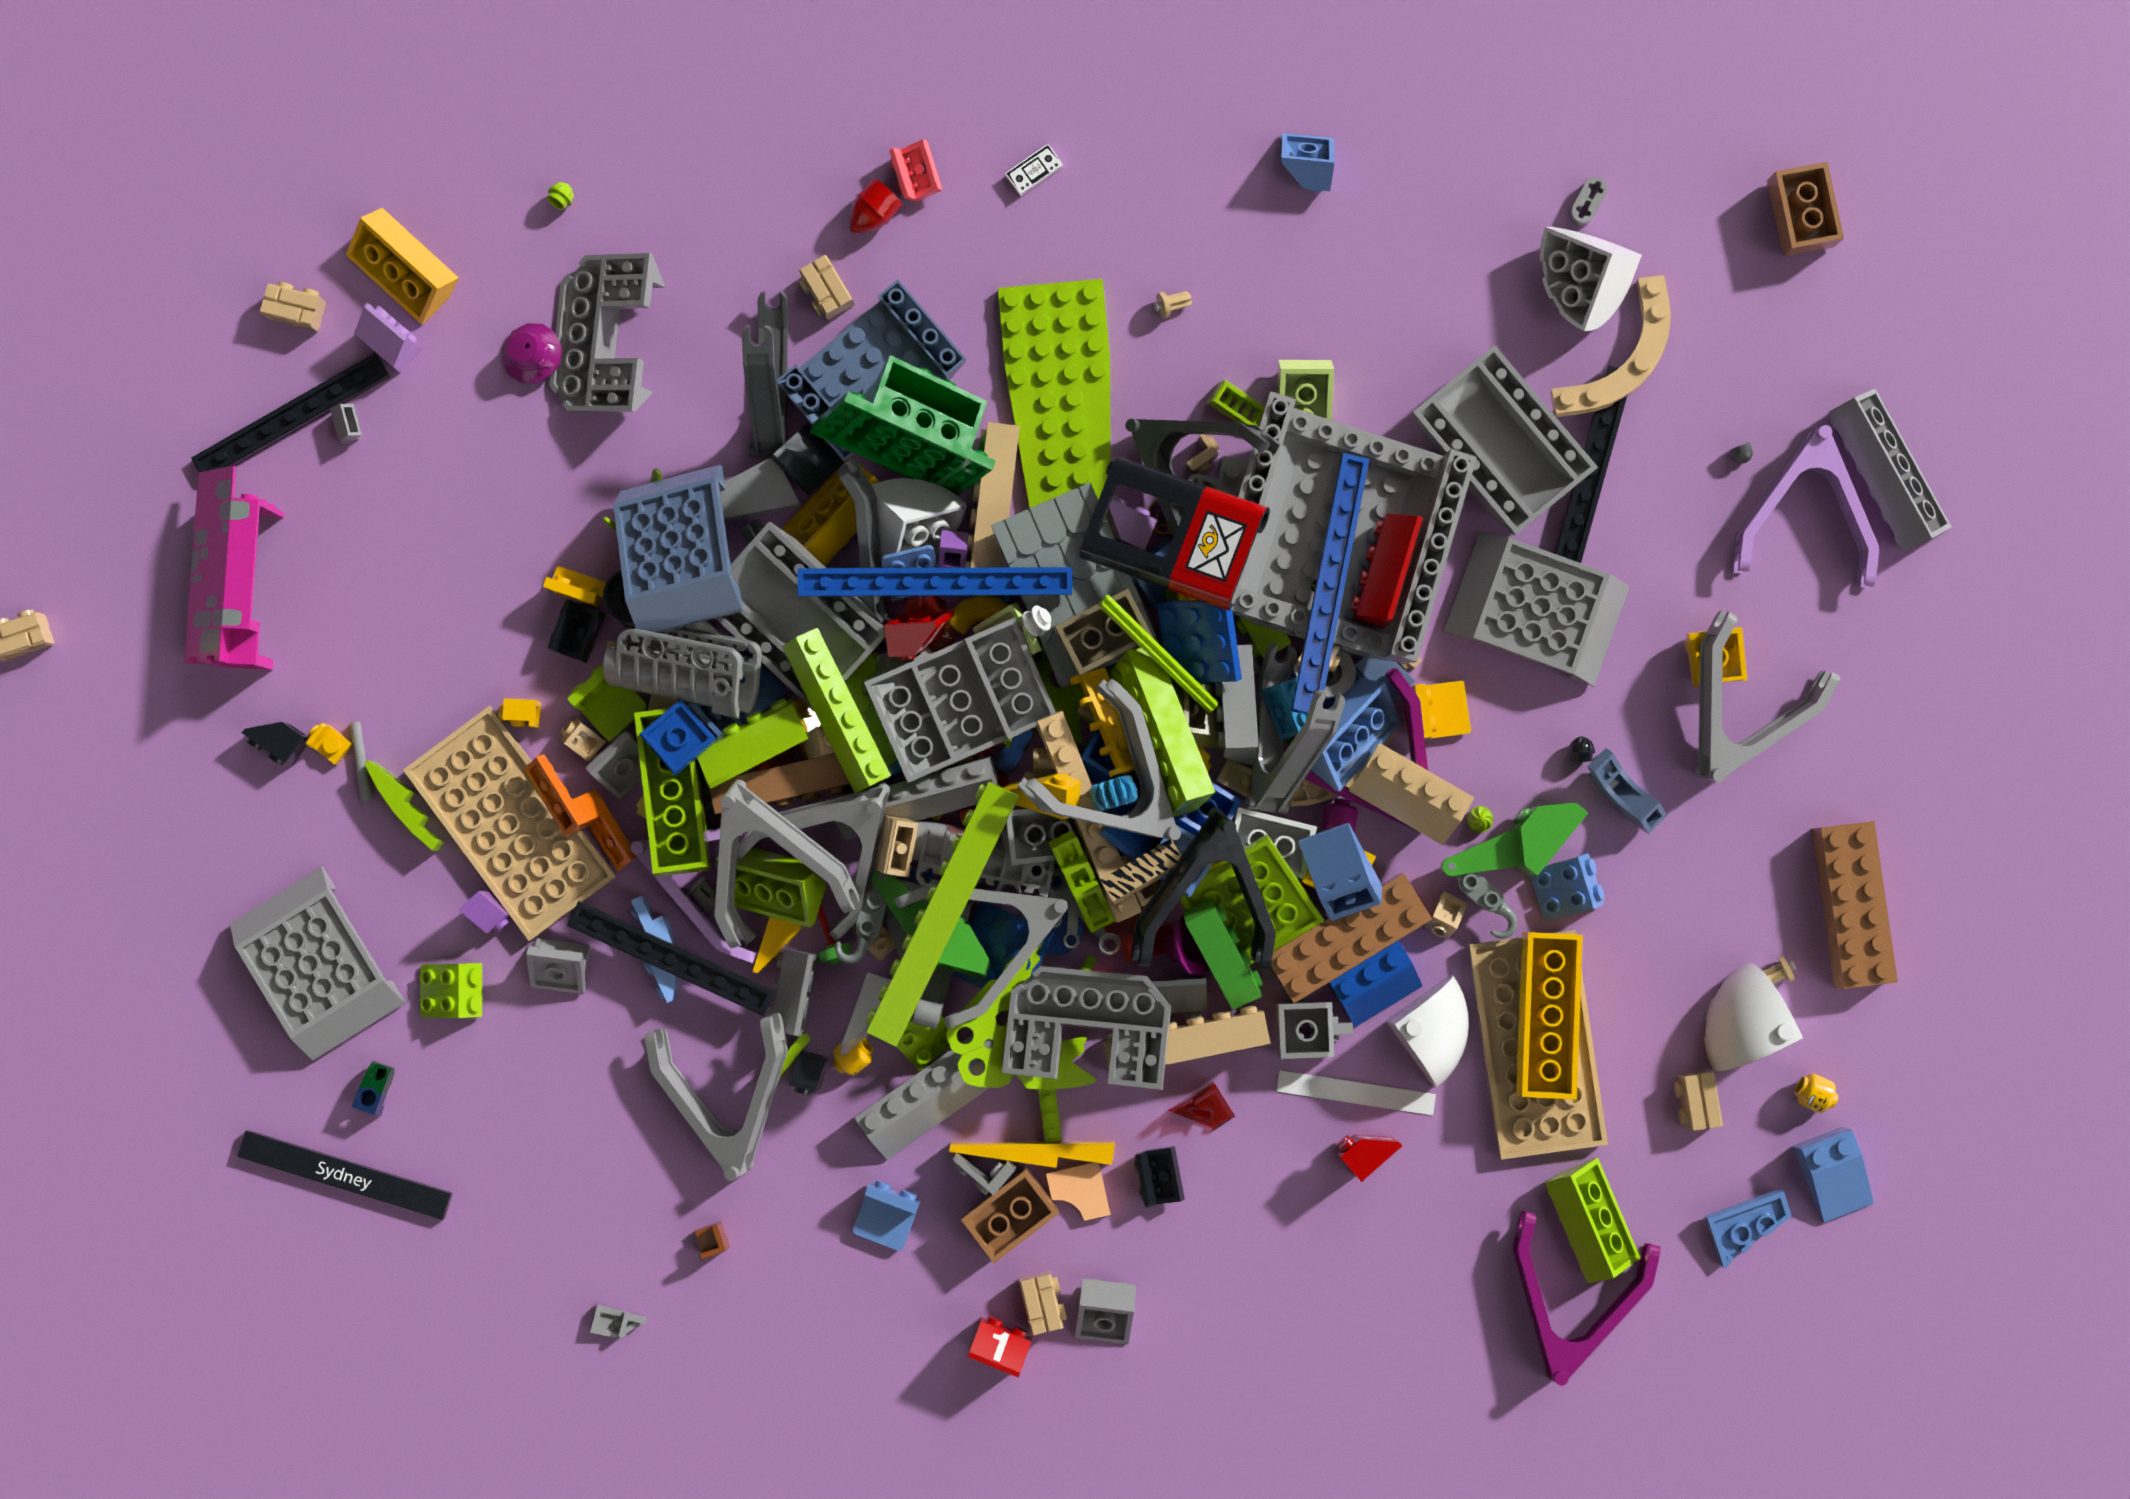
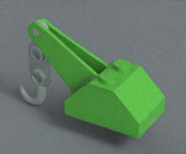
M1576 802L1521 809L1512 820L1515 825L1511 830L1445 858L1441 862V871L1446 876L1456 877L1459 889L1482 909L1506 918L1508 928L1503 932L1492 930L1491 935L1500 939L1508 938L1517 929V917L1512 909L1508 907L1502 893L1478 872L1516 867L1527 877L1538 876L1587 816L1588 812Z
M875 870L872 875L874 889L867 892L864 896L856 923L857 950L852 955H846L841 950V943L836 942L835 952L837 957L849 964L857 963L865 957L869 946L880 933L887 905L907 936L908 934L914 935L918 927L914 924V921L920 909L926 911L928 906L920 900L899 909L895 898L911 891L893 875ZM960 918L936 967L987 980L991 966L989 958L970 925H967L968 923H966L965 919Z

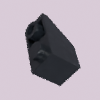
M286 722L245 728L242 731V734L249 738L247 740L248 744L258 750L262 748L270 753L268 757L279 765L284 763L294 765L307 745L305 743L309 739L305 733Z
M805 1050L801 1051L789 1085L795 1087V1092L804 1095H810V1093L818 1091L822 1085L829 1057Z

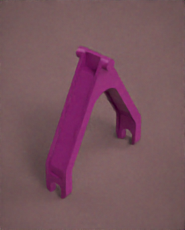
M1393 667L1385 676L1405 702L1411 761L1428 770L1420 699L1401 672ZM1290 744L1283 748L1284 752L1287 750ZM1312 770L1305 777L1310 783L1411 828L1352 794L1347 786H1344L1340 791H1335Z
M1522 1210L1513 1242V1253L1544 1361L1546 1376L1556 1384L1563 1386L1568 1383V1379L1652 1288L1661 1247L1645 1243L1642 1248L1636 1278L1583 1336L1574 1339H1562L1551 1329L1529 1252L1536 1215Z

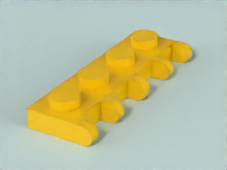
M1104 667L1082 675H1076L1070 678V682L1072 685L1080 683L1085 698L1079 700V704L1081 707L1090 706L1096 722L1090 724L1089 728L1091 731L1100 730L1106 747L1101 748L1099 752L1101 756L1110 754L1115 769L1108 773L1110 778L1133 772L1135 768L1119 713L1096 688L1103 679L1107 683L1110 681Z

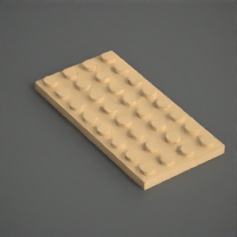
M488 706L403 769V771L527 940L532 941L574 910L578 901L585 902L617 878V875L583 829L567 837L564 836L524 771V768L531 762V759L503 721L499 720V716L494 709Z
M1576 930L1555 932L1556 934L1577 935ZM1522 937L1468 944L1499 1159L1608 1145L1582 970L1577 1100L1521 1097L1516 1095Z

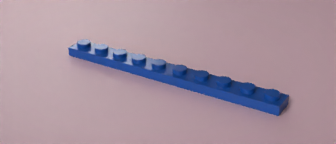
M1343 453L1341 456L1293 697L1292 712L1308 715L1314 693L1319 689L1325 690L1370 460L1368 458Z
M1072 567L797 568L798 597L1072 595Z

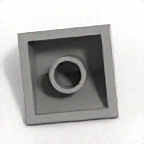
M1082 1278L1075 1338L1129 1344L1135 1308L1136 1285Z

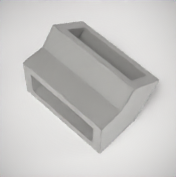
M339 404L330 409L338 441L346 444L359 440L362 434L354 404Z

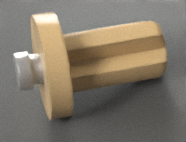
M1164 291L1159 292L1156 295L1157 302H1154V308L1156 311H1159L1162 318L1170 317L1171 311L1191 306V296L1187 291L1168 296Z
M1782 955L1778 957V964L1763 970L1774 984L1785 978H1788L1790 982L1795 980L1791 970H1796L1797 968L1793 961L1787 963Z

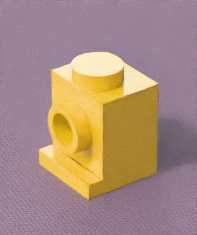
M503 699V705L499 706V720L510 722L511 727H526V724L529 723V727L540 729V701Z

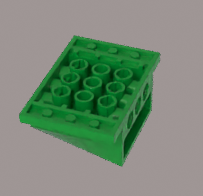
M891 355L887 359L878 378L864 395L847 392L813 423L810 433L905 477L942 486L956 495L991 472L995 464V460L989 458L985 452L972 450L988 401L956 387V384L950 380L933 376L925 368H916Z

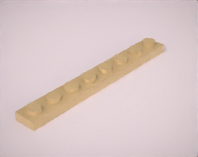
M1058 711L1035 721L1056 774H1068L1071 778L1081 781L1079 807L1097 811L1090 797L1092 784L1063 711ZM1074 819L1114 921L1118 923L1141 913L1142 911L1135 893L1114 905L1100 881L1124 866L1116 846L1100 834L1103 826Z

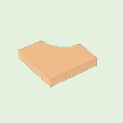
M1091 1162L1046 1173L1052 1200H1064L1073 1204L1081 1212L1084 1221L1111 1215L1099 1163Z

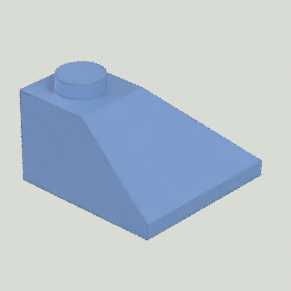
M1282 133L1281 163L1304 189H1309L1313 192L1330 191L1335 164L1334 138Z

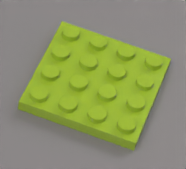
M1268 834L1244 847L1245 854L1276 932L1273 951L1324 922L1322 914ZM1221 861L1209 869L1190 898L1183 894L1180 901L1187 910L1211 898L1214 899L1217 906L1222 905L1228 916V920H1226L1228 927H1234L1239 936L1240 942L1237 944L1241 950L1246 949L1251 959L1250 954L1255 924L1230 862Z

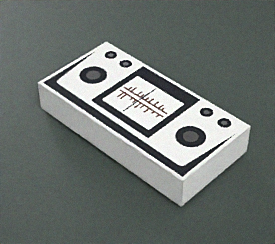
M1047 144L1007 171L1005 176L1021 197L1063 168V164L1049 144Z

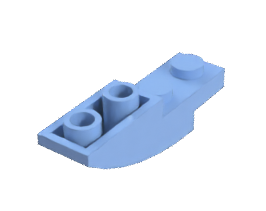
M645 896L631 900L633 907L630 910L637 923L641 921L646 932L676 945L667 917L660 916L655 918ZM644 962L649 975L654 974L658 984L655 985V988L661 1000L666 999L667 1003L675 1001L677 999L679 977Z

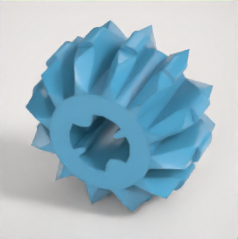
M1129 775L1092 785L1090 788L1092 804H1094L1097 811H1104L1134 802L1138 798L1137 787L1133 782L1132 776Z

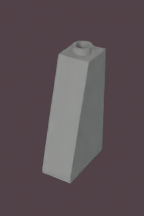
M771 458L724 481L726 490L720 492L724 523L795 510L802 507L785 472Z

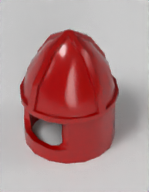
M873 178L856 195L851 208L850 229L853 233H866L878 230L884 225H888V221L903 204L889 188L876 178Z

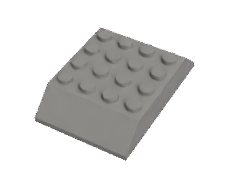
M1495 345L1412 412L1425 439L1439 455L1444 456L1450 449H1454L1477 457L1468 490L1493 520L1514 535H1517L1598 468Z
M768 522L731 564L732 578L740 586L743 611L716 619L736 638L756 642L762 651L761 662L813 710L782 646L795 637L818 628L845 682L886 637L885 629L875 613L858 597H798L797 568L826 567L795 538L771 522Z

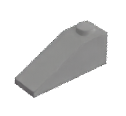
M867 972L842 1042L840 1054L847 1055L869 1034L867 1030L870 1025L865 1022L872 1008L878 1009L881 1000L877 999L884 983L890 985L891 979Z

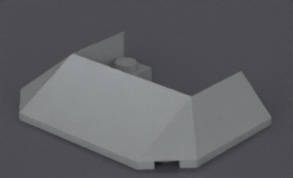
M651 253L585 255L579 262L580 267L572 275H567L561 281L555 333L562 346L561 364L550 377L549 386L562 399V404L568 412H635L653 391L641 387L644 360L639 358H615L620 309L650 308L652 288H665L654 256Z
M1040 966L1032 973L1033 975L1011 991L1002 1073L1057 1079L1063 1025L1113 1030L1108 1084L1163 1090L1171 1006L1147 976Z

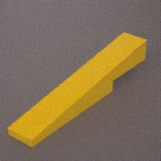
M1060 1141L1049 1143L951 1142L949 1152L1054 1168L1057 1167L1058 1157L1112 1165L1115 1141Z

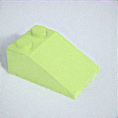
M1278 360L1277 393L1296 399L1295 409L1332 420L1334 385L1332 361Z

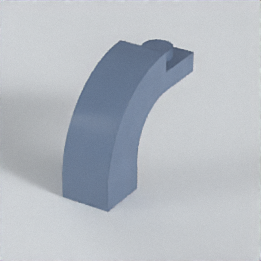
M1605 748L1587 766L1591 772L1588 776L1602 794L1622 814L1647 834L1667 816L1660 802L1641 789L1626 774L1614 753L1609 749Z

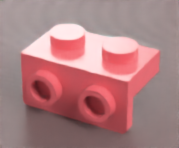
M922 139L901 150L897 148L889 150L891 155L890 164L896 172L899 181L898 190L904 199L918 202L943 190L927 140Z

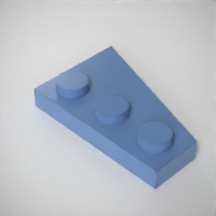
M1777 1189L1705 1215L1704 1217L1720 1265L1726 1268L1732 1263V1259L1741 1252L1744 1254L1752 1248L1750 1245L1763 1235L1767 1236L1792 1217L1784 1191Z

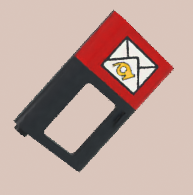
M1122 457L1111 460L1106 471L1108 477L1081 546V559L1230 611L1233 595L1257 533L1263 532L1268 522L1269 507ZM1122 485L1184 507V513L1166 556L1161 557L1101 536L1100 529L1118 486Z

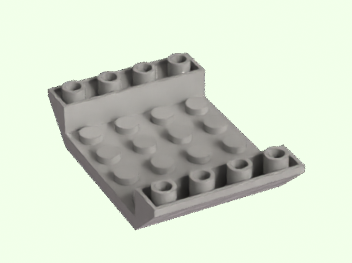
M1479 532L1443 632L1466 641L1474 639L1567 673L1569 674L1568 678L1594 687L1629 586L1609 573L1510 537Z
M323 866L230 923L234 947L290 1039L312 1060H316L406 1003L393 980L385 979L336 899L333 891L337 888Z

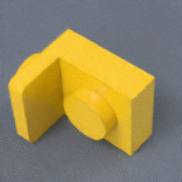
M325 723L314 726L308 733L307 737L309 739L305 743L307 746L317 750L334 765H338L353 746L351 741L332 726Z

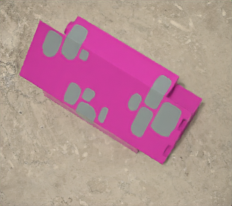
M235 466L198 472L184 663L208 664L223 668L273 670V659L258 655L260 622L251 619L259 517L284 518V512L276 509L274 504L267 503V500L258 499L257 495L241 494V498H234Z

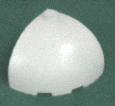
M1545 227L1540 246V261L1543 262L1544 272L1542 280L1549 298L1553 299L1559 308V313L1568 322L1583 331L1595 330L1606 323L1622 303L1642 255L1587 234L1563 228Z
M899 478L871 484L876 495L881 558L884 555L926 545L933 546L935 556L937 557L940 550L942 530L957 531L966 512L967 504L960 497L942 486L927 481Z
M1753 963L1742 965L1722 982V986L1710 1002L1705 1018L1707 1020L1706 1037H1704L1705 1049L1713 1071H1725L1746 1065L1803 1038L1780 993L1767 975Z
M1450 974L1386 1021L1434 1088L1442 1084L1456 1068L1463 1055L1468 1037L1469 1019L1467 1004L1458 982Z

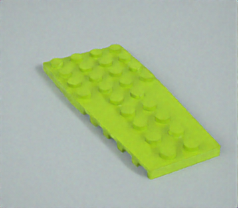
M1103 279L998 288L1005 371L1014 422L1016 426H1020L1018 445L1029 507L1032 508L1050 499H1054L1090 482L1099 499L1108 477L1106 474L1107 467L1111 461L1110 351Z

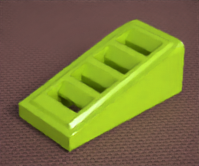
M1227 380L1220 381L1207 401V404L1215 410L1245 425L1258 426L1265 410L1263 405ZM1225 391L1228 394L1224 401L1221 402L1219 399ZM1233 397H1235L1237 400L1231 409L1228 405ZM1244 402L1247 405L1240 415L1237 412ZM1254 408L1256 411L1249 421L1246 417L1251 409Z

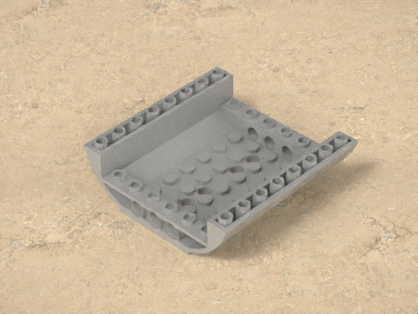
M1270 391L1259 427L1280 443V447L1276 454L1269 449L1261 452L1253 447L1238 495L1239 498L1269 507L1270 514L1265 529L1262 533H1257L1232 598V613L1253 624L1305 640L1314 597L1311 584L1317 581L1320 566L1318 561L1322 556L1341 456L1343 453L1368 458L1370 460L1333 648L1337 645L1340 647L1339 651L1378 660L1403 663L1417 662L1477 457L1454 449H1450L1442 456L1294 408L1296 399ZM1387 513L1423 517L1392 621L1381 629L1352 620L1354 612L1350 611L1354 596H1359L1362 586L1358 585L1362 570L1367 571L1369 561L1365 560L1370 544L1374 545L1377 538L1376 535H1373L1377 520H1382Z

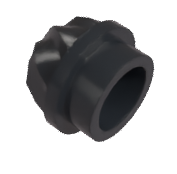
M1584 736L1575 738L1568 749L1571 761L1589 762L1593 760L1595 748L1592 741Z

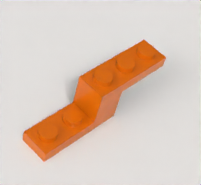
M544 754L535 757L524 768L525 773L565 837L589 827L616 871L625 868L637 858L631 851V844L626 839L619 824L613 818L596 789L572 799L554 771L552 764L549 763Z

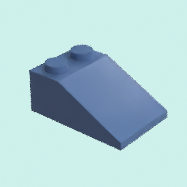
M1840 1127L1792 1146L1823 1223L1874 1204L1863 1156L1852 1129Z

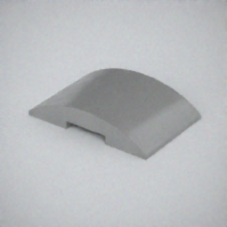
M1015 618L864 682L907 783L1036 728L1035 721L1056 713Z

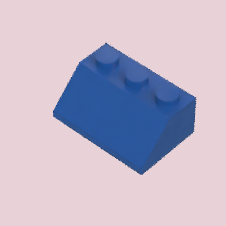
M1399 940L1327 983L1348 1019L1353 1023L1354 1028L1423 986L1413 963Z

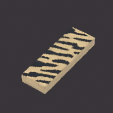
M1167 840L1102 878L1100 881L1112 902L1116 905L1169 874L1181 857V854L1173 841Z

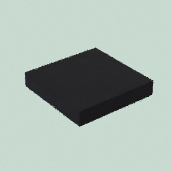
M807 423L771 456V459L809 496L844 461L823 438L810 433L812 427Z

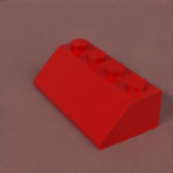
M1387 513L1382 520H1377L1373 535H1376L1377 538L1374 545L1370 544L1365 560L1369 561L1367 571L1362 570L1358 585L1362 586L1359 596H1354L1350 611L1354 612L1352 620L1381 629L1392 621L1423 517Z

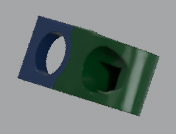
M372 1061L365 1077L362 1079L352 1108L381 1116L384 1108L383 1103L392 1083L395 1069Z

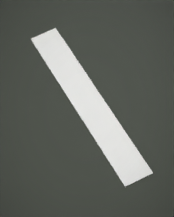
M1279 1070L1276 1092L1433 1115L1436 1094L1282 1070Z

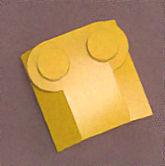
M1742 627L1733 628L1723 647L1722 682L1747 681ZM1707 630L1686 633L1685 649L1689 655L1693 687L1699 686L1700 644Z

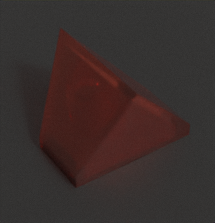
M1213 1081L1168 1110L1208 1126L1213 1131L1235 1117Z

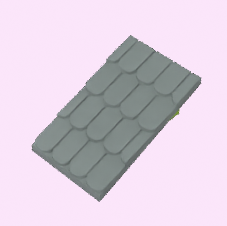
M1091 482L991 525L1008 567H1072V595L1021 596L1027 611L1031 612L1034 606H1040L1046 609L1051 616L1050 629L1047 631L1042 630L1038 637L1060 689L1072 685L1070 678L1076 676L1077 673L1052 626L1099 603L1105 595L1112 596L1124 589H1129L1153 639L1159 644L1131 576L1081 559L1080 557L1081 546L1098 503V498ZM1105 517L1100 534L1115 540ZM1137 645L1132 649L1140 648V646ZM1126 652L1087 672L1104 667L1106 670L1114 667Z

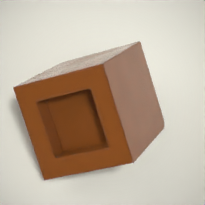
M722 1221L694 1231L701 1249L699 1254L700 1260L724 1252L730 1247Z

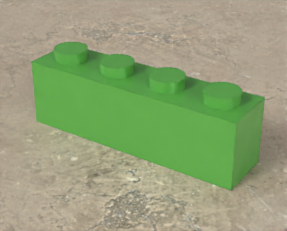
M1211 898L1184 911L1185 923L1232 1010L1262 997L1260 986L1263 985V981L1257 970L1254 972L1251 970L1249 964L1252 962L1246 949L1241 950L1237 944L1240 942L1239 936L1234 927H1228L1226 923L1228 916L1223 906H1217L1214 899Z

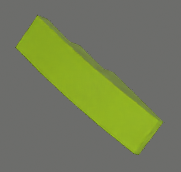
M367 760L365 766L376 788L395 815L432 851H440L445 842L425 827L431 818L411 803L417 793L377 762Z
M1072 830L1049 841L1048 843L1089 931L1092 933L1114 922L1103 892L1074 831Z

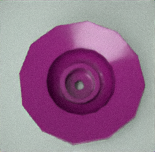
M527 323L513 330L505 341L502 361L508 375L520 383L537 384L551 377L561 364L562 346L556 333L544 324Z
M1183 915L1179 918L1175 930L1166 935L1164 950L1167 957L1172 962L1179 963L1187 974L1201 976L1211 969L1190 933Z

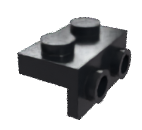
M566 599L554 631L551 634L548 649L587 663L606 613Z
M1175 1146L1145 1150L1135 1155V1171L1139 1174L1141 1184L1139 1193L1142 1201H1144L1145 1208L1185 1200Z

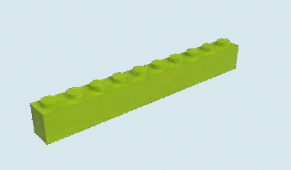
M990 781L987 786L981 784L974 798L979 802L974 811L969 809L962 823L967 827L962 836L956 835L950 847L954 851L950 861L944 860L938 872L942 878L938 886L933 884L927 894L926 899L930 903L926 911L920 909L914 921V924L918 927L913 936L908 934L901 948L906 952L902 960H895L889 974L893 975V979L890 985L884 983L877 999L881 1000V1003L877 1010L872 1008L865 1023L870 1025L867 1033L897 1047L1019 795Z

